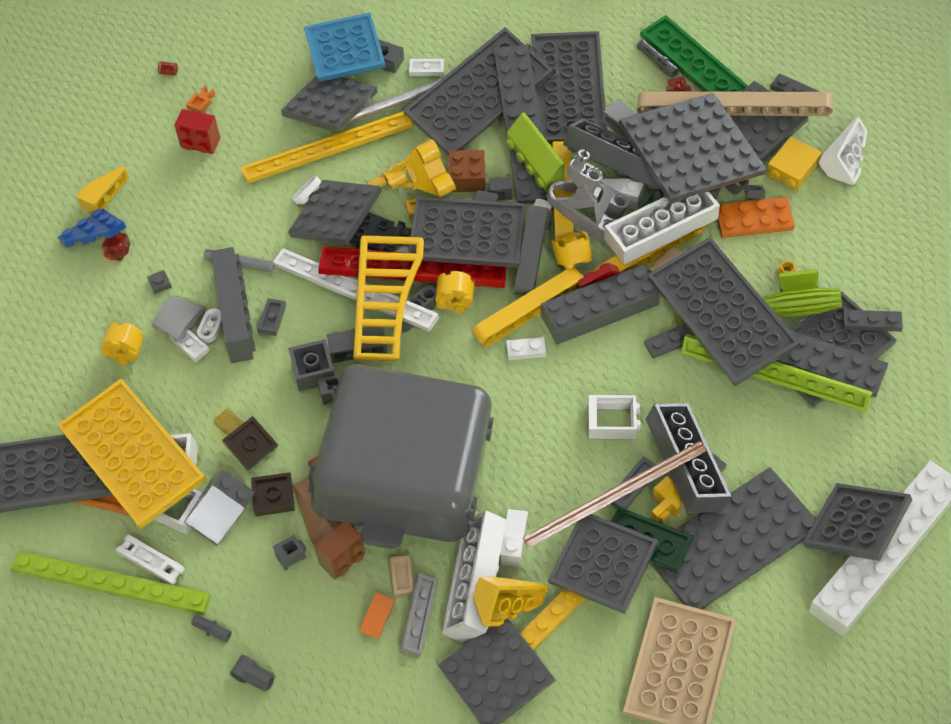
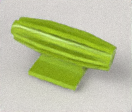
M818 269L780 273V293L762 297L778 317L820 314L842 307L839 288H818Z

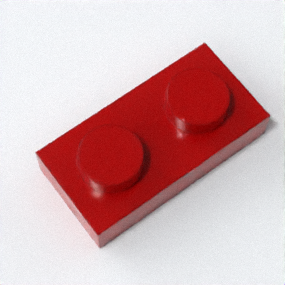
M604 263L596 271L586 273L578 282L580 287L583 288L617 275L620 271L618 266Z

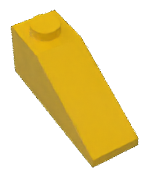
M121 166L88 183L80 190L77 195L80 208L91 213L98 209H104L129 179L126 167Z

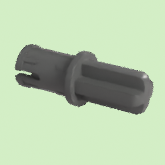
M199 614L192 618V626L206 632L207 636L212 635L224 643L230 639L232 631L218 625L217 621H210Z

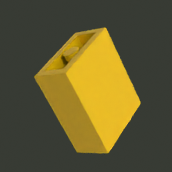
M791 136L769 162L766 175L786 185L788 188L798 191L819 165L818 162L821 159L822 152Z

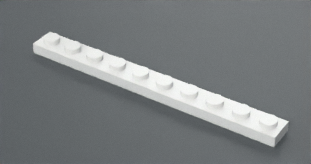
M284 248L273 261L274 266L357 301L358 280L353 277L318 274L319 263ZM365 293L364 302L398 303L400 297L390 293ZM406 301L403 321L430 332L439 319L438 313ZM379 310L396 317L397 310Z

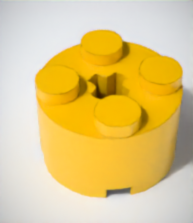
M574 231L567 232L555 237L556 241H551L556 263L564 265L565 269L574 267L576 263L592 261V250L586 231H580V234L576 235Z
M451 271L450 275L443 273L438 277L435 300L436 306L439 309H447L461 314L465 312V309L472 306L474 280H471V276L463 272Z
M118 322L110 323L103 338L100 353L103 356L116 360L120 365H127L128 362L137 360L144 341L142 331L129 323H124L123 325H117Z

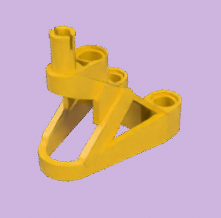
M432 139L415 147L403 161L383 171L381 176L367 182V185L380 186V188L388 185L392 190L399 186L402 188L411 187L412 189H420L437 195L439 198L456 190L451 176L446 172L440 159L441 153ZM403 170H407L410 179H407Z

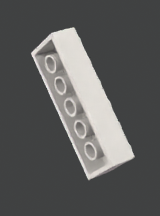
M709 191L669 203L665 196L605 225L604 240L623 265L717 220L720 205Z
M484 511L476 515L474 521L469 522L467 533L460 539L442 635L464 643L486 633L488 627L482 624L473 595L479 577H496L499 570V556L502 552V540L506 532V519Z

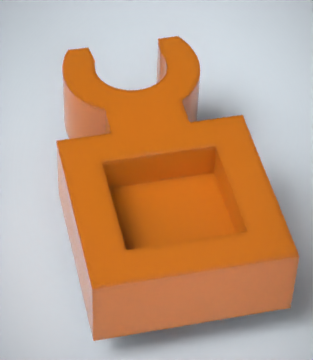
M203 86L201 93H195L187 102V109L204 113L211 104L210 99L215 96L214 89L207 92V86Z

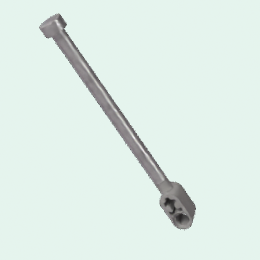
M438 81L365 106L348 123L416 100Z

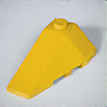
M479 577L473 598L482 624L486 627L500 626L504 624V620L507 618L514 619L522 611L529 612L543 605L548 585L499 577Z

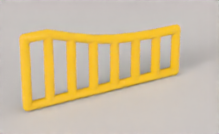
M393 236L361 237L353 351L354 360L397 362L399 360L404 309L409 290L423 259V238ZM368 243L416 245V254L367 252ZM367 260L414 261L410 270L366 268ZM366 276L407 277L404 286L365 285ZM365 293L401 294L398 303L364 302ZM364 309L397 310L395 320L363 319ZM363 326L394 327L393 337L362 336ZM362 343L392 344V354L361 353Z

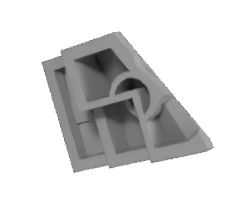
M171 296L158 311L152 322V327L161 331L164 335H172L173 341L179 342L186 337V330L195 326L196 318L205 313L206 306Z

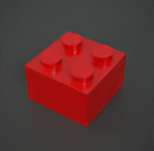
M182 109L174 124L180 147L187 150L191 149L202 153L214 154L220 140L215 115Z

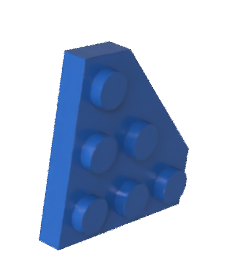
M102 208L95 210L88 218L78 221L77 225L71 229L64 230L57 238L61 244L68 248L74 246L75 242L85 244L96 241V237L104 236L105 239L111 238L127 227L122 220Z

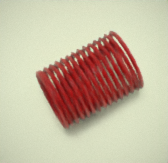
M162 61L158 63L159 74H177V63Z

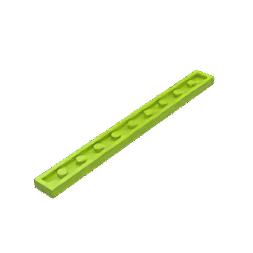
M685 335L682 354L716 364L694 335ZM774 362L753 375L754 377L863 412H867L872 396L871 391L779 362Z
M18 551L11 567L14 573L205 615L211 599L210 593Z

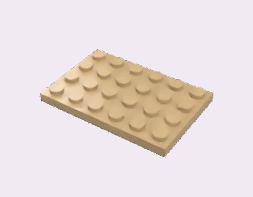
M655 597L624 705L623 715L655 724H710L737 619Z

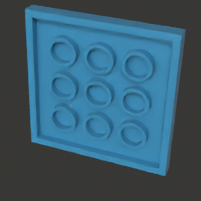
M371 12L304 27L318 82L386 67Z

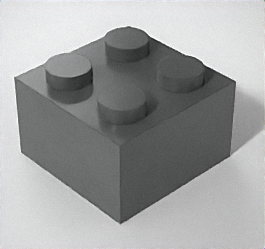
M326 339L288 348L299 391L319 387L317 379L335 375Z

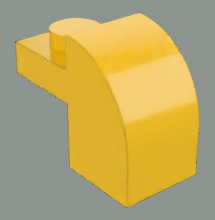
M666 476L653 488L652 498L659 505L651 512V519L659 523L661 521L665 522L671 514L677 518L682 507V501L673 480Z

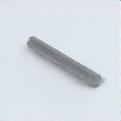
M205 249L204 258L213 261L211 253L213 250ZM239 255L243 267L272 272L274 269L273 261Z

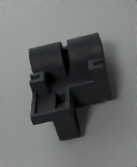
M368 212L350 240V243L355 244L356 249H360V239L362 236L410 237L412 228L406 227L405 222L399 221L395 227V222ZM368 243L367 250L393 252L396 244Z

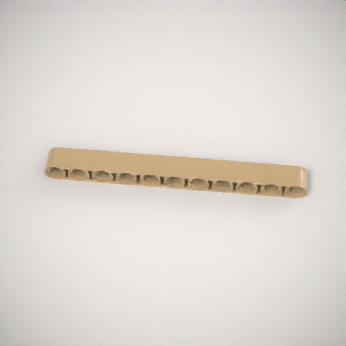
M641 92L638 94L637 112L643 113L714 93L730 116H828L833 112V95L829 92Z

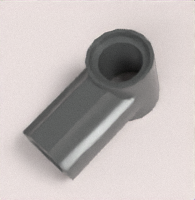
M245 655L239 657L230 671V675L239 682H248L265 692L271 688L275 679V674L258 666L254 660Z

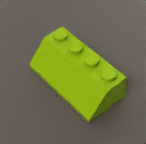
M523 112L507 131L506 143L511 150L513 149L516 152L519 162L525 164L529 175L535 177L538 187L543 188L547 193L552 183L565 181L564 162L526 113Z

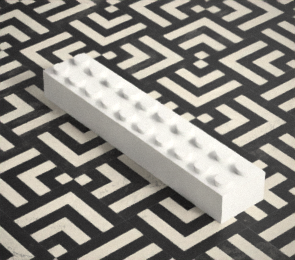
M931 460L903 492L911 494L912 502L881 560L876 561L850 556L812 601L809 613L842 637L851 629L951 506V474Z

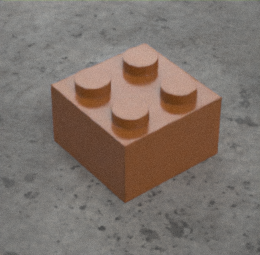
M485 150L449 151V175L456 187V190L452 192L485 191Z
M342 522L315 545L319 565L335 580L339 576L345 575L349 567L354 563L360 562L365 555L361 534L349 523Z

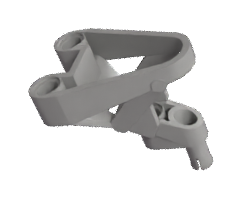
M581 149L576 158L567 167V173L571 180L552 183L547 191V200L581 230L586 231L591 238L601 243H607L604 240L605 225L614 222V220L604 214L613 218H620L629 205V199L626 195L604 184L602 172L586 163L590 157L589 152L586 151L585 155H583L585 150ZM560 189L575 194L573 197L556 198L553 190ZM593 207L596 222L575 209Z

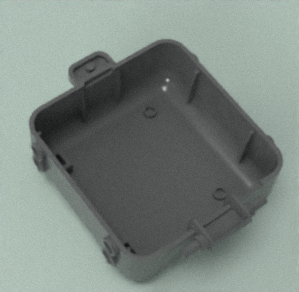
M356 364L346 368L339 378L338 385L333 386L331 410L315 465H310L308 492L311 493L313 511L324 519L363 526L361 539L365 544L388 549L398 548L402 544L404 534L444 542H454L463 538L468 531L469 522L474 521L478 497H475L485 444L486 441H490L492 434L491 429L494 418L490 417L492 402L489 394L483 388L474 385Z

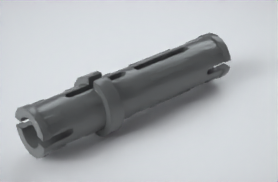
M641 40L637 44V48L655 62L660 70H664L672 78L679 73V68L674 66L668 57L661 55L645 40Z

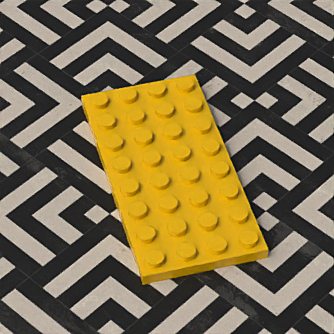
M122 378L58 424L60 430L140 529L207 480L204 474Z

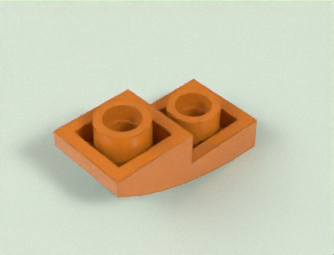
M376 592L359 631L380 639L396 600Z

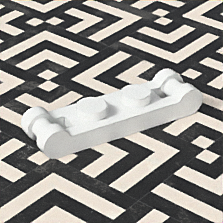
M129 534L123 539L122 545H118L115 549L119 556L125 557L170 585H174L178 575H182L185 571V568L179 563ZM168 568L172 569L170 574L166 573Z

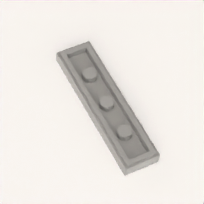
M422 573L416 575L399 651L416 657L421 656L438 579Z

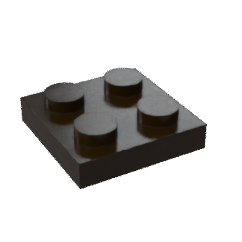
M254 416L222 440L224 445L247 471L278 447L275 440Z
M291 472L251 478L252 490L255 492L253 494L255 516L295 511Z

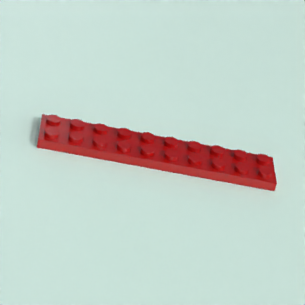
M323 246L318 274L358 277L360 249ZM367 250V252L406 253V252H392V251ZM367 260L366 268L410 270L414 261ZM421 261L413 281L437 283V279L441 274L450 275L451 271H458L471 276V280H474V286L505 288L507 267ZM366 276V278H378V279H383V280L391 279V280H400V281H406V278H407V277Z

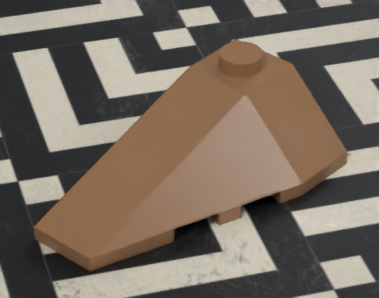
M308 475L293 485V489L310 541L315 546L342 522L321 518L313 511L311 493L308 492L310 482Z

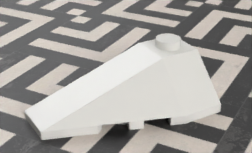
M859 117L850 123L824 152L818 162L828 177L850 185H854L861 174L859 162L863 161L861 150L865 147L867 129Z

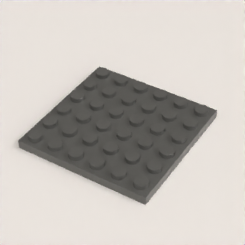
M714 93L619 120L620 127L669 203L766 173V167Z

